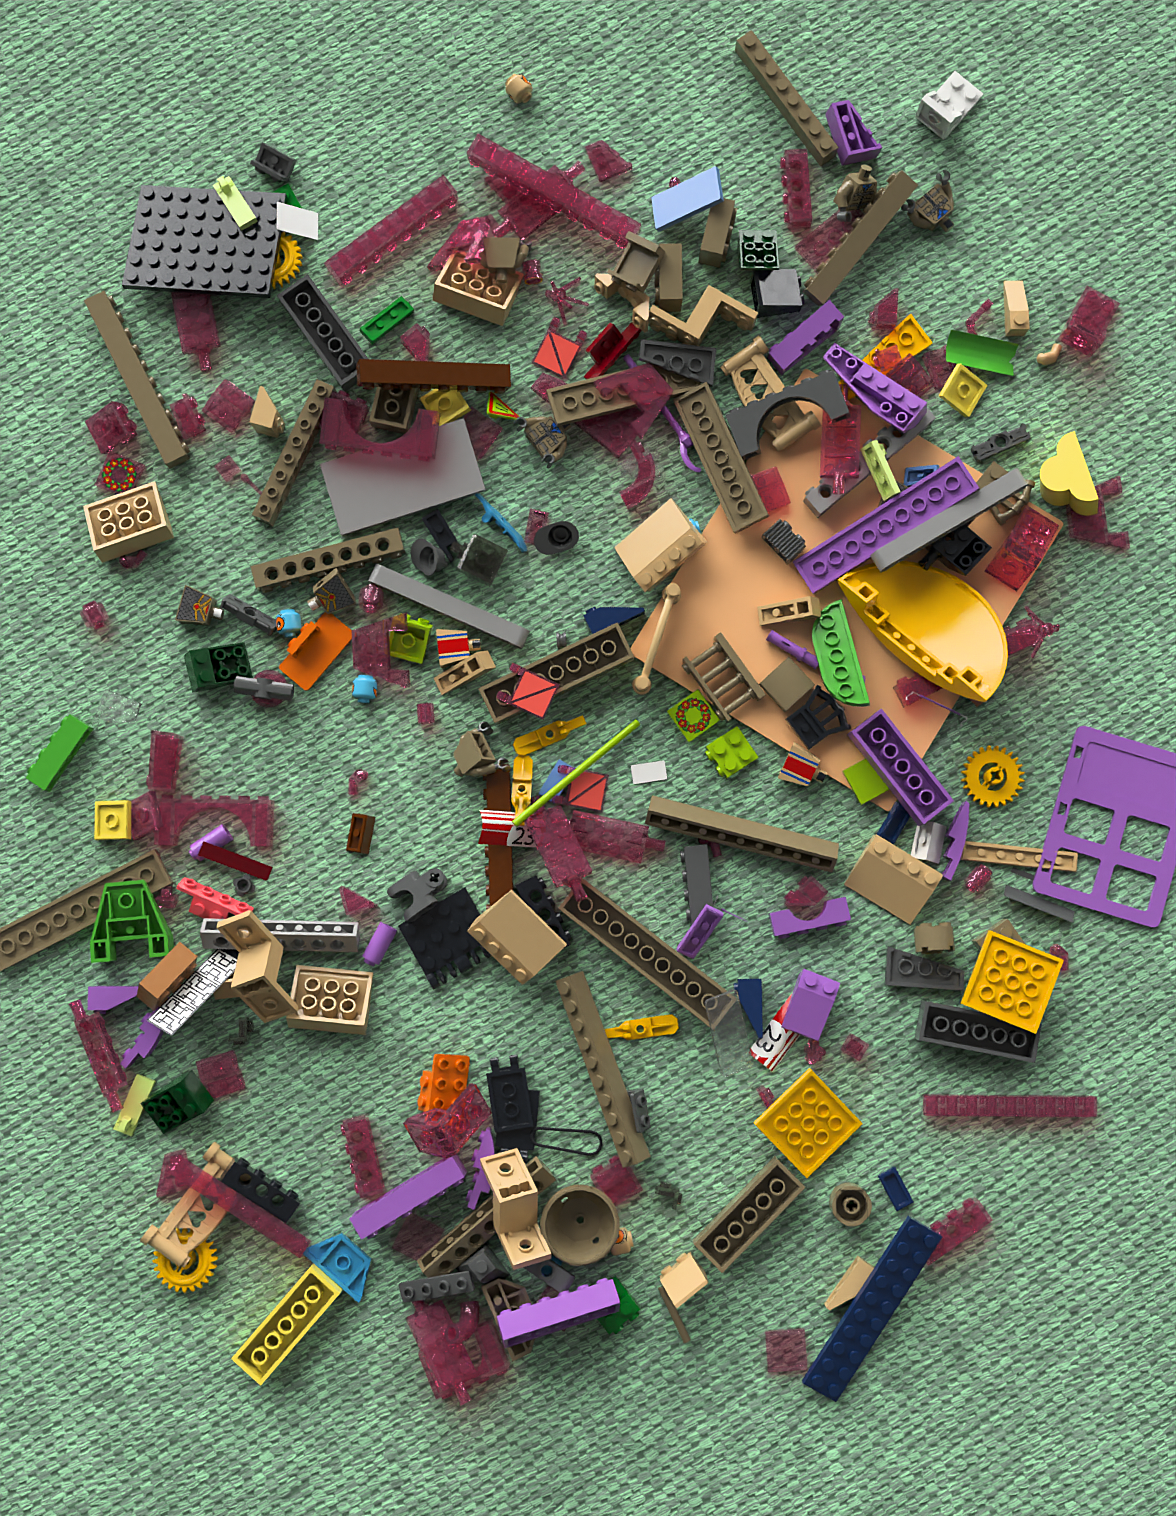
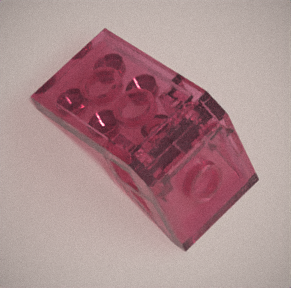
M1086 286L1057 340L1091 357L1102 345L1107 332L1106 328L1120 303Z
M1026 505L1011 533L1004 540L986 567L985 572L1017 592L1043 558L1059 525Z
M470 1083L447 1110L439 1108L428 1110L407 1118L403 1125L419 1152L449 1158L460 1151L492 1112L477 1085Z

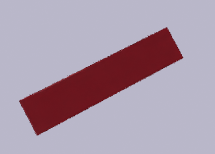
M203 841L198 853L201 857L265 881L268 880L273 868Z

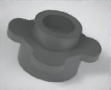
M245 874L242 878H236L233 881L239 896H244L245 893L255 890V885L252 884L249 874Z

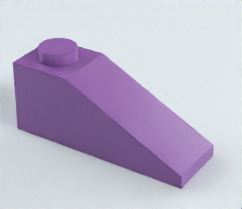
M89 986L87 1010H94V1014H106V1010L114 1009L136 998L138 986Z

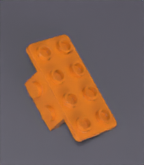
M324 612L315 624L312 621L309 624L306 623L300 630L301 634L289 642L287 651L290 654L279 665V669L305 691H308L355 636V633L331 613L327 614Z
M435 1054L432 1071L423 1070L420 1078L421 1090L417 1103L418 1110L427 1112L425 1131L427 1133L459 1134L461 1132L470 1062L468 1056Z

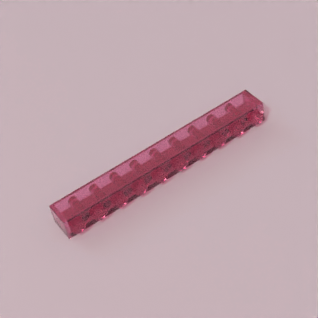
M480 134L476 135L467 151L468 161L474 167H481L490 176H497L505 184H512L517 187L521 193L532 195L537 202L550 205V208L555 212L566 214L574 222L577 220L586 229L598 232L602 238L615 241L616 245L620 248L625 249L629 242L625 238L628 231L637 235L641 232V223Z

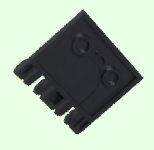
M466 887L438 902L435 907L417 920L410 923L405 921L398 925L433 990L440 986L434 974L435 971L443 984L447 982L446 976L440 969L443 966L447 965L449 973L453 978L458 976L451 964L452 961L455 962L461 974L473 968L466 953L470 952L477 965L480 964V958L474 951L476 947H481L487 959L491 957L490 953L467 932L475 919L481 914Z

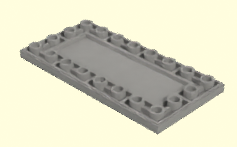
M464 418L320 464L341 536L486 491Z

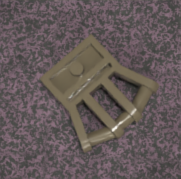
M993 461L976 484L980 490L1009 472ZM1026 479L1028 486L1024 488L1023 493L1020 494L1018 492L1012 496L1017 500L1015 505L1007 499L1000 503L1009 511L1001 514L996 506L990 509L999 525L1005 524L1006 520L1015 515L1018 516L1021 513V508L1029 503L1031 490L1035 486L1034 481Z

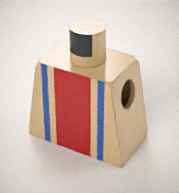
M436 630L441 668L458 664L471 656L470 651L481 650L480 639L469 640L467 631Z
M794 742L778 778L809 786L812 778L823 783L827 772L817 768L820 762L818 757Z

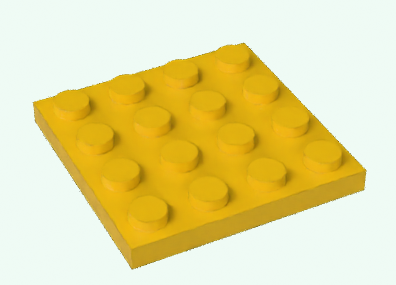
M988 930L960 1004L1036 1034L1064 960Z
M810 1068L754 1122L762 1133L806 1178L863 1124Z

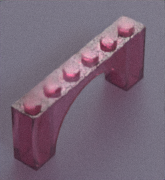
M325 397L319 442L325 445V449L336 450L337 447L344 448L343 451L353 453L357 449L362 450L363 454L373 455L374 452H381V456L392 457V454L400 455L399 458L409 460L413 456L418 457L419 461L425 462L435 459L441 414L438 411L418 409L416 420L406 434L391 442L375 443L364 439L355 431L348 416L347 401Z
M162 795V799L155 798L154 845L178 846L180 832L192 816L206 809L223 808L237 815L245 824L250 837V846L273 847L274 801L269 800V796H258L257 800H250V796H238V799H231V796H219V799H212V796L201 795L200 799H193L192 795H181V799H173V795Z

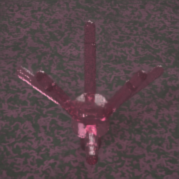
M581 277L574 279L561 288H556L555 283L551 281L553 290H546L545 292L547 298L557 301L563 325H566L567 322L562 303L569 309L572 308V305L567 301L589 306L587 302L566 296V291L578 283Z
M1025 606V610L1028 612L1027 615L1039 625L1037 629L1012 632V635L1038 633L1040 635L1032 644V647L1035 648L1031 658H1034L1045 636H1051L1053 632H1058L1060 625L1043 622L1028 606Z

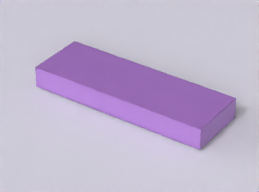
M706 904L677 946V952L694 959L724 916L723 912Z

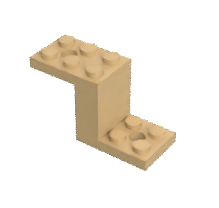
M708 285L686 323L652 305L649 310L648 324H650V328L654 331L666 333L670 340H678L686 345L700 346L718 314H721V317L726 321H734L742 330L746 331L748 329L752 331L758 312Z
M251 910L219 921L216 928L239 952L231 988L264 1023L297 1012L298 1005L276 982L284 948L283 945Z
M518 1149L480 1158V1165L493 1192V1225L513 1270L551 1259L550 1249L543 1235H541L537 1224L538 1191ZM506 1168L510 1171L502 1172L501 1169ZM527 1244L530 1248L523 1249L520 1246Z

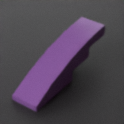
M967 801L962 802L945 834V837L951 839L943 855L944 858L949 860L942 877L947 881L952 880L965 845L969 823V803Z

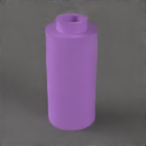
M221 824L191 844L189 853L194 860L202 861L205 858L199 856L198 853L203 841L223 847L232 841L233 837L225 825Z
M380 922L362 955L365 958L364 962L373 967L375 964L379 965L398 930Z

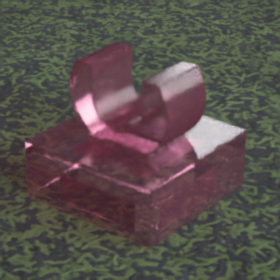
M172 886L164 887L155 898L158 907L174 908L177 905L179 895L172 894Z

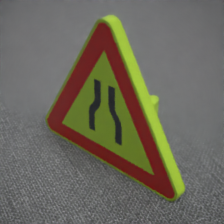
M492 391L488 393L487 414L489 417L495 420L498 417L516 420L520 417Z

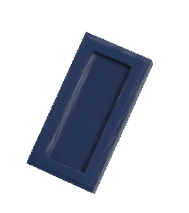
M899 802L894 803L877 832L878 836L893 845L910 818L908 812Z
M895 1166L877 1175L896 1211L914 1203Z

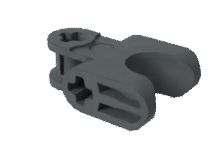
M437 868L430 869L422 876L417 871H412L390 886L387 894L395 899L404 894L413 895L414 900L411 907L404 912V919L410 923L437 905L438 901L434 895L446 887L447 878ZM435 877H437L439 880L437 883H435Z

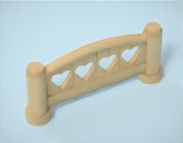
M759 335L752 339L753 342L725 361L720 367L725 376H732L734 386L744 407L750 401H760L767 394L779 393L785 387L763 356L769 349ZM757 370L751 384L745 383V378L741 377L742 371ZM768 385L761 399H757L755 393L751 392L753 386ZM793 401L777 407L772 414L768 415L762 428L774 437L775 440L772 443L779 452L811 430H817L822 425L812 411L804 415L797 403ZM779 415H789L784 427L777 429L776 423L772 422V418Z
M670 583L662 591V599L665 604L642 674L636 677L632 683L633 690L639 695L647 694L651 689L649 675L672 604H676L681 598L680 587L675 583Z
M215 1141L202 1157L208 1164L158 1229L152 1224L140 1239V1242L144 1245L149 1244L179 1267L184 1268L191 1259L188 1256L189 1253L207 1239L218 1227L237 1194L230 1187H226L224 1194H219L216 1190L213 1178H221L222 1173L233 1158L221 1150V1146ZM243 1174L240 1177L242 1181H248L251 1178L248 1174ZM200 1194L216 1195L218 1197V1202L213 1204L212 1210L207 1211L205 1209ZM188 1211H199L206 1214V1218L201 1221L199 1227L192 1225ZM175 1228H191L194 1232L193 1236L188 1237L186 1244H181Z

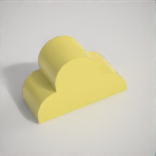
M1075 431L1060 439L1057 445V455L1043 463L1040 469V493L1042 498L1051 505L1063 506L1069 504L1076 513L1089 516L1098 513L1099 498Z

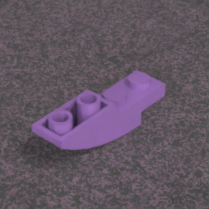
M155 1011L151 1014L147 1013L141 1020L143 1024L139 1028L145 1033H141L134 1041L136 1043L132 1049H127L122 1055L123 1060L120 1064L124 1068L131 1067L140 1055L143 1058L149 1057L159 1043L164 1031L147 1021Z
M489 1127L486 1128V1131H481L478 1142H481L479 1150L475 1149L471 1159L475 1161L473 1167L480 1169V1172L475 1171L472 1180L475 1183L474 1189H469L465 1200L469 1202L467 1207L475 1210L481 1191L489 1194L491 1188L480 1165V1158L495 1155L494 1137Z

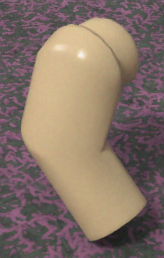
M1056 343L1053 344L1050 352L1037 355V362L1042 365L1055 363L1062 346Z

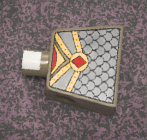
M337 568L313 586L315 597L307 601L312 611L322 606L327 614L356 604L354 594Z
M185 585L175 620L183 624L210 626L212 618L223 619L224 609L215 607L217 600Z

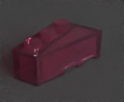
M151 730L149 774L146 779V785L149 790L175 793L183 736L170 732Z

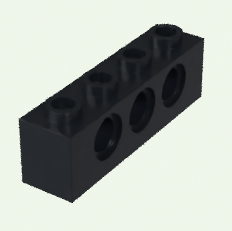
M537 875L515 885L522 900L539 917L542 909L546 908L550 911V918L543 921L549 927L556 926L559 929L558 936L567 944L565 947L571 945L570 941L573 939L568 929H563L561 923L564 921L559 912L555 913L552 907L555 903L551 895H546L544 889L547 887L542 877L538 879ZM535 891L540 892L542 895L541 901L537 903L531 900V894Z
M234 1157L222 1173L221 1182L284 1223H287L300 1205L299 1195L291 1189L288 1191L284 1189L278 1180L267 1178L266 1173L261 1169L256 1168L255 1170L250 1167V1163L244 1158L240 1157L238 1159ZM243 1174H248L251 1177L248 1181L240 1179ZM259 1185H265L267 1187V1189L263 1192H259L256 1190L257 1186ZM276 1195L283 1197L280 1202H274L272 1199Z

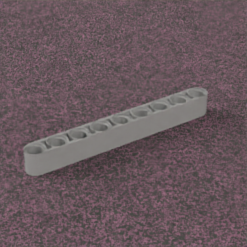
M1016 468L876 550L870 557L880 573L884 572L1022 491L1028 486V483L1019 469Z
M379 564L375 565L368 582L407 600H412L416 604L429 608L473 629L481 630V632L519 649L523 648L530 633L529 630Z

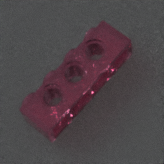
M807 149L784 150L783 157H780V169H784V175L781 176V185L785 187L782 200L783 205H786L787 211H784V223H788V229L810 228L812 224ZM795 169L798 173H792L790 170ZM797 187L800 191L796 192L793 191L791 188ZM793 205H799L801 209L796 210L793 208Z
M368 1113L345 1118L340 1126L342 1135H346L347 1139L345 1149L347 1155L351 1156L350 1170L352 1175L355 1174L357 1182H354L356 1193L360 1194V1198L383 1193L386 1188ZM356 1131L362 1134V1141L354 1140L353 1133ZM358 1151H364L367 1154V1159L360 1160L357 1155ZM362 1171H370L371 1179H364Z
M977 1198L966 1199L962 1203L963 1206L958 1210L953 1209L949 1211L944 1220L941 1222L937 1220L930 1225L931 1229L941 1234L942 1239L926 1262L928 1266L993 1221ZM970 1214V1221L963 1223V1216ZM954 1225L955 1231L952 1234H947V1227Z

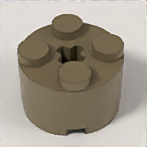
M950 922L939 923V925L932 926V923H922L920 926H915L916 954L920 952L921 954H939L943 950H948V952L955 951L954 932Z
M851 1182L842 1183L834 1187L830 1194V1210L836 1219L844 1225H861L870 1216L872 1210L871 1199L859 1185ZM850 1200L854 1203L851 1205V1208L846 1205Z

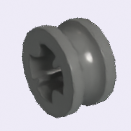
M566 631L562 634L556 632L557 649L567 647Z

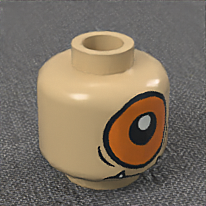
M513 74L507 79L505 91L515 103L528 102L532 97L533 87L525 76Z
M625 1227L619 1228L617 1241L611 1250V1254L614 1256L629 1253L631 1247H634L631 1231H627Z

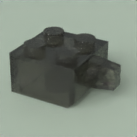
M473 534L469 544L464 542L461 545L453 541L450 550L458 554L457 558L460 559L456 570L489 587L492 585L508 552L507 549L477 534Z

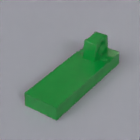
M401 296L360 327V333L373 345L414 312V308Z

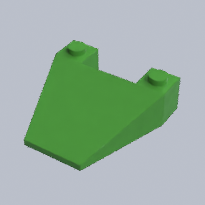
M135 880L105 883L90 940L91 963L116 961V941L148 938L149 958L166 956L174 948L173 934L146 881Z

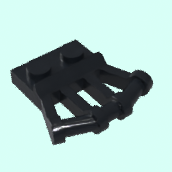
M819 685L815 687L806 704L785 719L808 750L828 735L851 729L850 724L847 723L843 706L840 707L836 702L837 699L823 691ZM816 696L826 701L814 711H811L809 708ZM830 705L835 712L820 722L815 715ZM838 716L840 727L829 730L823 727Z

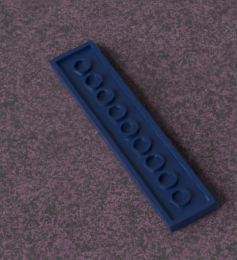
M909 1215L906 1217L802 1379L804 1385L837 1402L941 1241V1234Z

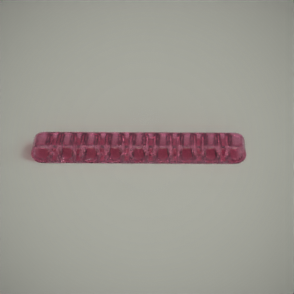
M924 1094L923 1115L1098 1117L1097 1096L1028 1095L1027 1097V1095L988 1096L950 1094V1096L949 1094H931L930 1096V1094Z

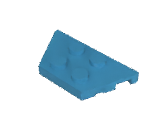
M340 1233L302 1251L310 1261L358 1303L360 1302L371 1258L347 1236Z

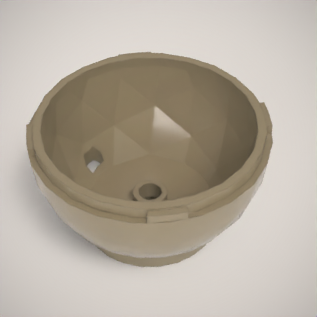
M574 1184L565 1187L548 1200L542 1211L540 1220L541 1235H543L550 1252L556 1258L569 1265L586 1266L596 1263L612 1250L619 1235L620 1222L616 1207L604 1192L593 1186ZM582 1216L584 1218V1221L582 1223H578L576 1220L577 1217ZM596 1237H598V1238H599V1241L596 1242V1243H593L592 1240H594Z

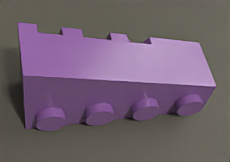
M828 300L813 315L803 321L796 330L788 333L779 345L777 343L769 349L767 359L783 375L839 330L844 316Z

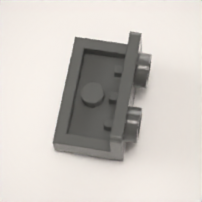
M262 142L256 159L251 160L250 164L255 166L256 171L262 174L266 172L271 175L270 178L281 183V181H289L297 160Z
M644 1089L627 1090L632 1104L636 1131L641 1133L651 1128Z

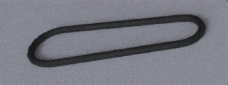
M537 1127L530 1134L531 1142L535 1146L586 1156H593L602 1148L601 1136L592 1130ZM537 1130L592 1133L598 1137L600 1145L595 1152L586 1153L538 1144L534 1141L533 1134Z

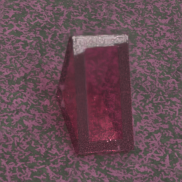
M530 508L524 542L534 544L535 533L549 523L548 512Z
M340 886L339 888L346 915L370 910L378 905L346 886Z

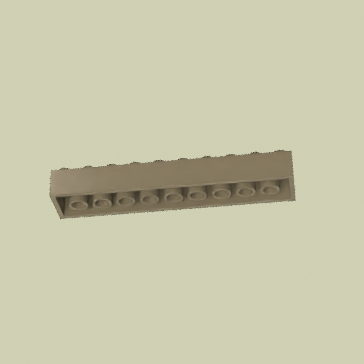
M580 879L559 906V910L711 1029H714L737 999L585 879Z

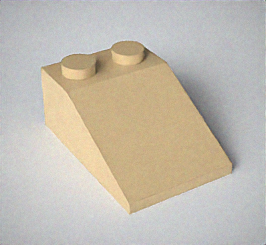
M691 1252L681 1254L676 1259V1264L672 1267L668 1265L661 1271L660 1281L676 1308L708 1284L705 1270Z

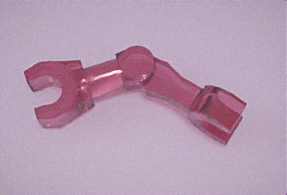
M989 298L965 321L967 333L977 335L974 328L975 322L994 304Z

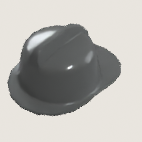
M555 522L540 528L535 533L534 545L540 553L545 555L569 550L577 544L579 531L571 522Z
M422 538L413 542L410 552L412 562L425 575L430 576L435 572L441 571L443 567L448 566L442 549L433 546Z

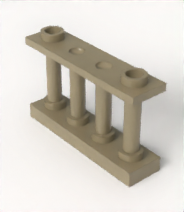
M720 632L714 637L713 640L715 642L713 646L692 661H689L687 657L683 658L682 662L684 664L682 667L688 675L692 674L717 709L715 713L718 718L728 723L731 720L728 714L751 698H756L759 701L766 694ZM722 651L726 656L725 661L701 677L695 667L715 653ZM728 667H733L737 672L735 674L736 677L712 693L706 683ZM739 683H745L748 687L747 692L723 708L717 699Z

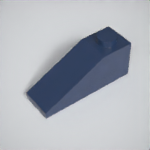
M592 607L585 611L586 614L583 615V618L592 635L617 622L621 626L644 615L645 610L644 608L599 607L597 609Z
M737 979V983H733V993L737 995V999L756 1036L763 1038L762 979Z

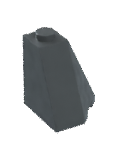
M487 1243L456 1267L458 1272L470 1271L474 1285L483 1286L497 1278L506 1279L510 1275Z

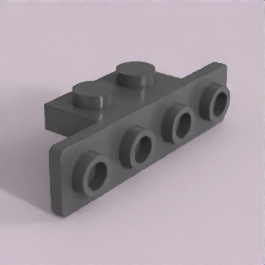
M470 1271L405 1281L398 1285L404 1303L424 1299L433 1300L442 1296L451 1297L475 1290Z

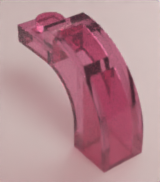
M636 440L629 442L628 445L637 461L638 475L631 485L618 491L627 509L637 505L648 495L655 479L653 457L651 453L643 456L642 453L645 450L641 442L637 443Z

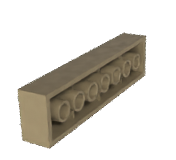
M617 622L478 689L494 723L499 725L527 711L513 704L517 701L556 688L551 698L553 699L635 659ZM525 671L555 685L512 701Z

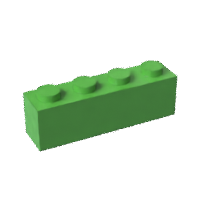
M71 714L63 718L60 723V729L52 734L48 746L41 750L38 755L39 759L27 771L26 779L44 791L50 792L94 729Z

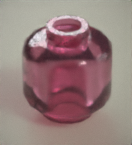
M367 584V586L361 588L358 601L359 607L366 613H376L383 607V590L375 584Z
M95 600L82 606L83 609L80 611V615L86 627H94L96 630L105 626L104 622L108 620L109 616L102 603H97Z

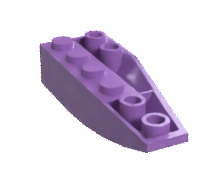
M836 343L823 356L827 364L873 414L902 433L916 427L927 413L926 401Z

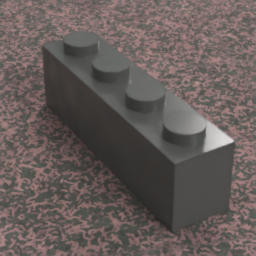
M707 845L683 847V851H680L681 863L685 862V870H682L683 882H687V889L684 890V899L689 902V909H686L687 921L690 920L691 924L694 923L706 904L713 907Z

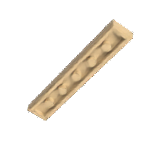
M965 841L960 860L1038 868L1043 849ZM1058 851L1053 870L1077 872L1078 853ZM1045 860L1042 869H1050L1051 862Z

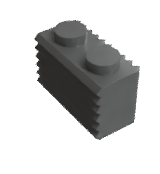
M779 519L762 535V539L789 564L805 549V540L799 534L795 535L791 531L792 527L787 521L784 520L782 522Z

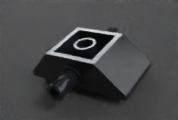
M974 518L925 547L929 552L918 564L921 567L924 565L923 569L927 571L938 559L948 569L966 576L992 547L968 527L975 520ZM949 537L951 540L946 541L945 538Z

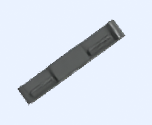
M1022 423L1020 427L1008 432L1007 430L990 437L988 441L976 446L973 445L970 450L976 462L1028 441L1031 435L1029 432H1026V425ZM997 438L1004 439V447L996 445L995 441Z
M229 594L222 599L220 609L224 608L236 615V618L246 624L259 628L266 632L268 636H271L277 630L274 618L237 597Z

